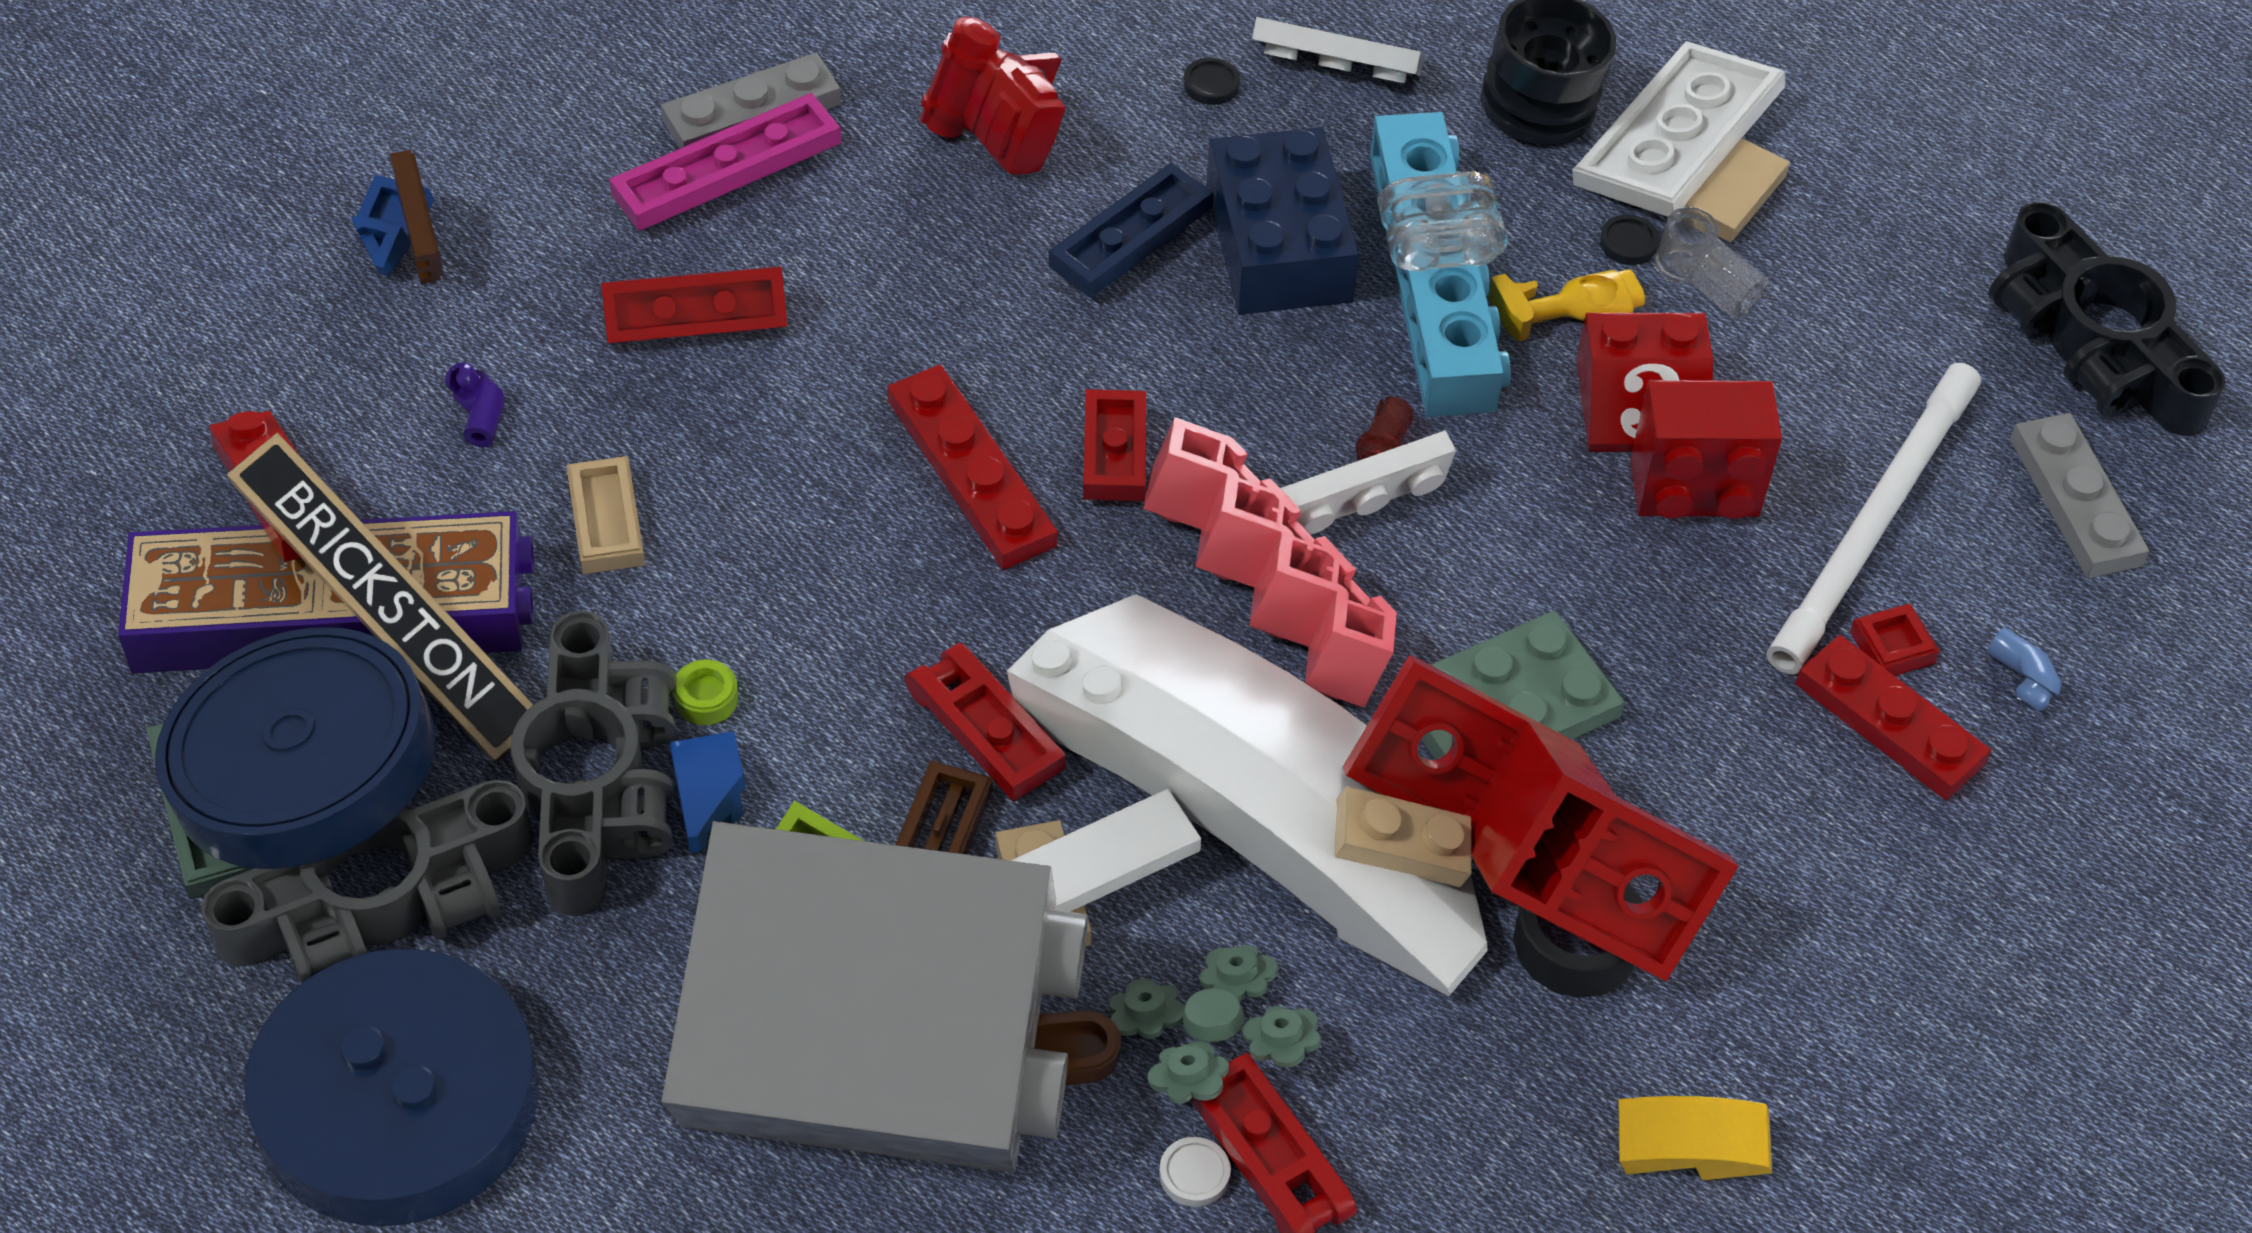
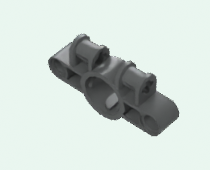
M582 610L567 613L560 617L552 626L549 645L547 697L532 705L521 716L511 738V754L518 788L524 794L526 808L540 821L538 857L547 901L554 910L569 916L588 914L596 909L604 900L607 890L608 859L655 857L665 853L672 844V831L666 824V805L672 800L674 785L665 774L643 769L640 748L660 746L669 742L674 737L675 720L669 714V696L676 688V675L669 666L657 661H613L607 623L601 616ZM643 680L648 681V689L642 688ZM645 720L651 721V726L648 729L645 728ZM576 738L583 740L601 739L616 747L617 762L610 771L594 780H579L568 784L553 782L540 775V758L548 749L563 741ZM642 789H644V797L639 796ZM641 831H647L646 838L641 837ZM581 870L578 874L563 875L568 871Z
M493 780L483 782L412 810L404 808L376 834L349 850L330 858L289 868H255L212 886L204 895L201 904L202 916L215 952L222 961L230 965L243 967L259 963L288 951L300 983L335 963L367 953L365 945H380L405 937L416 930L425 920L435 940L447 937V929L485 914L490 919L501 916L500 905L488 874L514 865L524 859L531 850L533 837L524 794L518 786L508 781ZM497 822H506L501 825L493 826V824ZM376 847L398 849L407 854L412 871L398 886L387 888L377 896L362 899L341 896L333 891L329 875L342 860L355 853L368 852ZM248 919L241 924L231 926L236 921Z

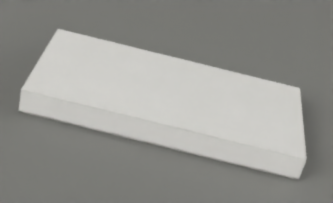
M1686 41L1572 170L1573 185L1674 219L1785 88V71Z

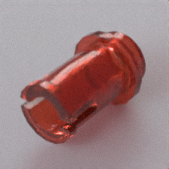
M1391 396L1386 397L1385 402L1382 399L1379 400L1368 432L1360 435L1356 442L1355 450L1358 461L1401 446L1407 429L1414 419V410L1409 403L1398 397Z

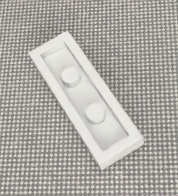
M1256 17L1252 36L1253 40L1266 42L1264 54L1297 60L1299 50L1320 54L1318 65L1351 72L1353 61L1374 65L1372 77L1405 83L1407 73L1421 75L1425 53L1259 17Z
M1445 430L1280 489L1302 511L1297 521L1311 535L1324 530L1335 519L1355 512L1359 515L1374 513L1383 508L1391 499L1411 492L1414 496H1421L1432 492L1445 481L1456 449Z

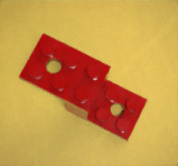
M1411 654L1408 656L1342 767L1347 777L1382 795L1470 816L1471 856L1491 892L1664 981L1668 980L1739 867L1731 856L1617 797L1579 743ZM1443 730L1452 735V746L1443 757L1428 760L1418 755V744L1428 732ZM1645 874L1658 878V889L1648 901L1633 904L1624 900L1625 888L1633 878Z

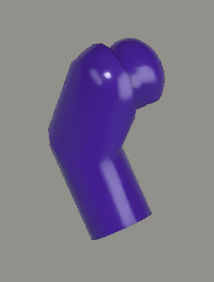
M467 362L457 363L447 371L445 385L453 392L454 399L469 413L463 437L474 446L488 447L494 441L504 407V394L483 371L475 370Z

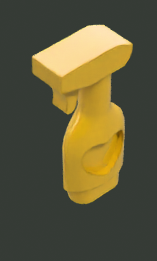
M1612 269L1576 277L1566 282L1560 293L1530 301L1528 299L1536 296L1537 281L1514 283L1506 274L1491 277L1488 295L1492 305L1498 309L1499 318L1505 330L1518 342L1529 338L1532 324L1560 317L1584 321L1586 313H1633L1635 308L1643 307L1645 304L1644 291L1631 269L1619 272Z

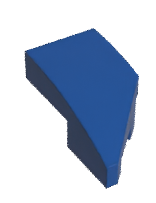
M375 174L358 214L351 217L378 273L388 276L401 261L411 244L395 179ZM423 186L428 209L430 210L434 198L430 189Z
M734 731L669 742L690 854L701 852L708 846L707 833L711 831L713 821L733 824L743 816L740 793L746 789Z

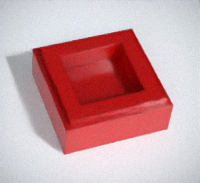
M1911 603L1856 618L1850 629V634L1859 649L1894 676L1934 665L1940 652Z

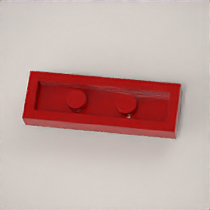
M781 266L601 282L607 343L788 327Z
M1838 635L1799 670L1795 682L1799 688L1945 801L1986 765L1992 749L1842 635Z

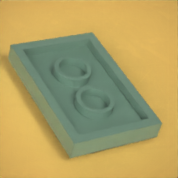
M1555 610L1431 664V666L1569 739H1574L1620 718L1625 701ZM1443 730L1428 732L1421 739L1435 759L1446 755L1452 746V735Z

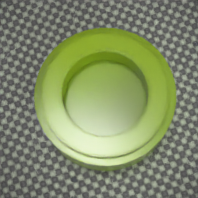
M709 659L697 660L685 665L676 674V688L672 691L674 705L678 714L686 721L697 725H712L727 719L735 711L739 699L737 679L734 672L724 663Z

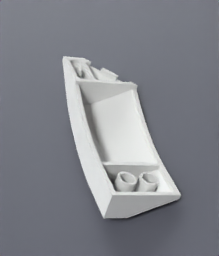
M1137 594L1047 630L1007 670L1013 698L1054 742L1121 776L1151 795L1169 789L1187 818L1229 845L1283 885L1337 929L1338 938L1447 996L1451 995L1488 951L1471 875L1461 887L1407 873L1335 857L1336 799L1346 786L1380 794L1347 777L1342 769L1367 725L1342 706L1289 672L1236 642Z

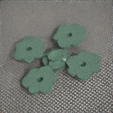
M1252 945L1217 948L1210 951L1205 958L1206 969L1202 970L1199 974L1200 984L1206 989L1194 993L1187 1000L1185 1006L1179 1001V991L1175 986H1159L1150 979L1134 980L1127 985L1125 993L1116 994L1109 999V1009L1113 1013L1110 1019L1115 1023L1122 1036H1131L1139 1033L1143 1038L1154 1039L1163 1033V1028H1173L1183 1023L1185 1031L1191 1037L1199 1040L1178 1048L1164 1049L1159 1055L1160 1063L1153 1066L1148 1072L1149 1086L1155 1091L1167 1092L1171 1102L1182 1104L1188 1102L1192 1097L1205 1101L1214 1099L1221 1094L1223 1090L1222 1078L1228 1074L1229 1064L1225 1058L1215 1056L1213 1046L1207 1042L1226 1040L1237 1034L1240 1029H1242L1244 1040L1250 1044L1249 1050L1253 1059L1265 1061L1271 1058L1272 1062L1280 1067H1293L1300 1064L1305 1057V1052H1313L1321 1046V1036L1317 1032L1318 1018L1314 1012L1308 1009L1291 1010L1283 1006H1273L1266 1010L1263 1017H1254L1244 1023L1245 1016L1239 1001L1244 999L1246 995L1252 998L1263 996L1268 990L1267 982L1273 980L1278 974L1277 961L1271 956L1259 955L1258 949Z

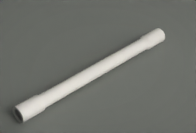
M1954 363L1949 366L1927 400L1925 411L1799 608L1790 614L1767 650V659L1777 670L1786 674H1797L1808 660L1823 636L1825 625L1947 431L1961 417L1981 385L1979 373L1970 365Z

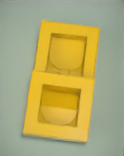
M1653 1096L1618 1099L1619 1160L1626 1175L1696 1168L1702 1180L1772 1174L1770 1116L1767 1104L1703 1096Z

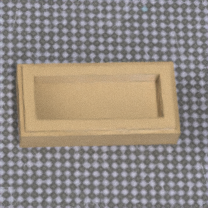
M1741 138L1683 207L1681 218L1731 243L1787 176L1790 162Z
M628 456L567 464L582 574L645 566Z

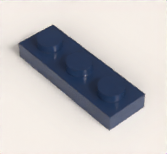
M1170 162L1049 250V267L1091 298L1209 211L1213 204V191L1176 164Z

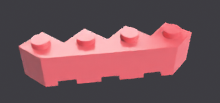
M1174 417L1150 471L1143 509L1156 513L1170 522L1184 523L1201 529L1196 567L1209 571L1221 579L1234 580L1254 587L1249 626L1262 630L1274 638L1287 639L1309 647L1305 683L1328 698L1343 700L1364 708L1394 653L1397 612L1381 595L1370 599L1352 580L1356 572L1354 566L1325 536L1314 539L1297 521L1302 511L1271 478L1260 481L1246 467L1244 462L1248 454L1232 437Z

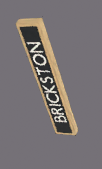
M278 433L273 435L227 474L228 480L370 632L376 638L388 643L406 659L418 683L494 764L511 751L513 730L521 716L533 704Z

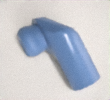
M2003 627L1988 647L1987 654L2025 678L2016 689V697L2032 709L2042 711L2049 705L2052 696H2059L2062 687L2061 680L2050 658L2044 651Z

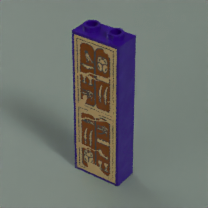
M516 511L360 520L484 653L522 651V626L533 625L532 588L531 586L523 587V574H534L535 562L532 536H521ZM262 525L128 532L118 637L132 674L209 669L226 656L251 643L279 633L317 627L344 628L374 636L302 558L284 562Z

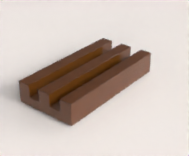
M411 150L391 153L390 157L395 184L420 284L441 280L440 276L443 275L439 249L415 154H411Z
M930 760L895 845L914 848L941 781L951 783L924 849L941 851L966 787L973 789L948 850L950 853L967 855L992 794L993 777Z

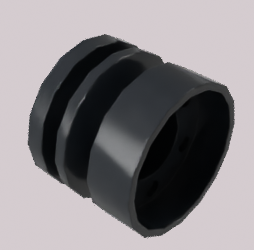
M1515 0L1511 2L1500 17L1493 42L1492 55L1488 60L1487 72L1484 74L1480 101L1486 116L1502 132L1522 142L1544 146L1564 144L1584 135L1594 121L1597 104L1602 96V85L1607 80L1615 55L1616 34L1610 21L1597 8L1583 0Z

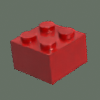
M1648 380L1630 457L1638 516H1662L1665 518L1703 516L1730 519L1760 517L1782 442L1773 382Z

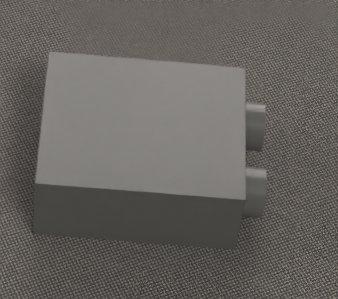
M713 821L661 1102L679 1125L684 1128L1015 1173L1021 1135L1056 1139L1058 1135L1066 1086L1068 1053L1034 1049L1042 994L1073 999L1078 997L1086 950L1088 914L1055 910L1056 894L1052 867L1048 865Z

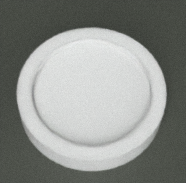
M1202 1137L1182 1138L1171 1144L1164 1152L1160 1162V1182L1166 1194L1174 1201L1190 1207L1206 1206L1217 1201L1225 1193L1230 1181V1161L1225 1151L1209 1139Z

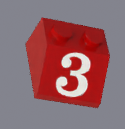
M1706 313L1585 314L1576 363L1588 452H1632L1648 380L1713 381V354Z

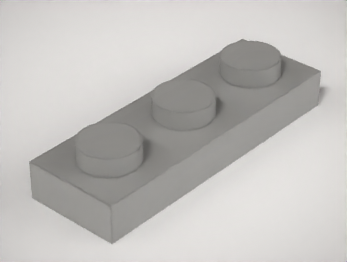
M816 52L661 104L662 119L680 149L811 92L825 109L841 105V92L839 85Z
M2071 412L2015 424L2010 441L2086 578L2143 567L2150 551Z

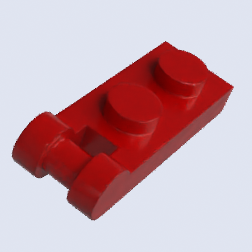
M959 642L942 652L941 661L930 668L920 665L905 675V684L913 699L920 706L928 707L990 777H993L994 782L1013 802L1066 769V754L964 644ZM954 682L960 685L952 691L947 688V686Z
M1248 1052L1228 1062L1229 1072L1222 1078L1223 1090L1219 1096L1205 1101L1197 1100L1193 1097L1189 1100L1274 1217L1280 1233H1315L1316 1229L1328 1222L1338 1226L1357 1214L1355 1201L1347 1186ZM1307 1182L1316 1196L1300 1204L1291 1191Z

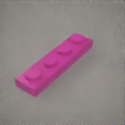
M811 92L610 178L611 196L636 229L641 231L841 144L840 126Z

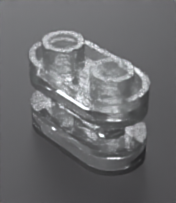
M1469 171L1402 178L1387 185L1378 196L1377 205L1382 224L1387 230L1386 240L1391 260L1401 269L1421 272L1447 267L1485 265L1498 257L1507 247L1508 235L1503 217L1497 211L1498 199L1492 180L1483 173Z

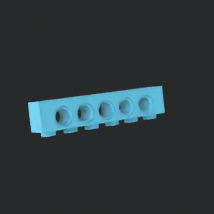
M1443 112L1375 116L1370 159L1425 416L1435 417L1497 412L1501 387H1509L1510 360L1507 351H1499L1497 346L1500 336L1499 313L1496 306H1488L1486 299L1489 295V271L1486 262H1478L1476 256L1479 250L1476 219H1468L1466 214L1469 207V188L1467 178L1465 176L1458 177L1456 171L1459 166L1457 136L1448 135Z

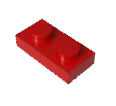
M1085 389L1083 500L1145 501L1146 391Z

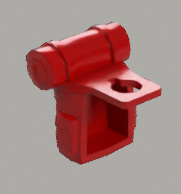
M964 16L958 18L952 33H949L946 40L942 43V56L930 88L922 97L921 106L923 111L919 118L920 122L925 124L933 133L947 138L959 137L967 129L978 138L989 154L1010 175H1024L1041 171L1055 142L1066 109L1052 86L1062 61L1057 53L1017 55L999 49L1001 38L991 25L976 17Z

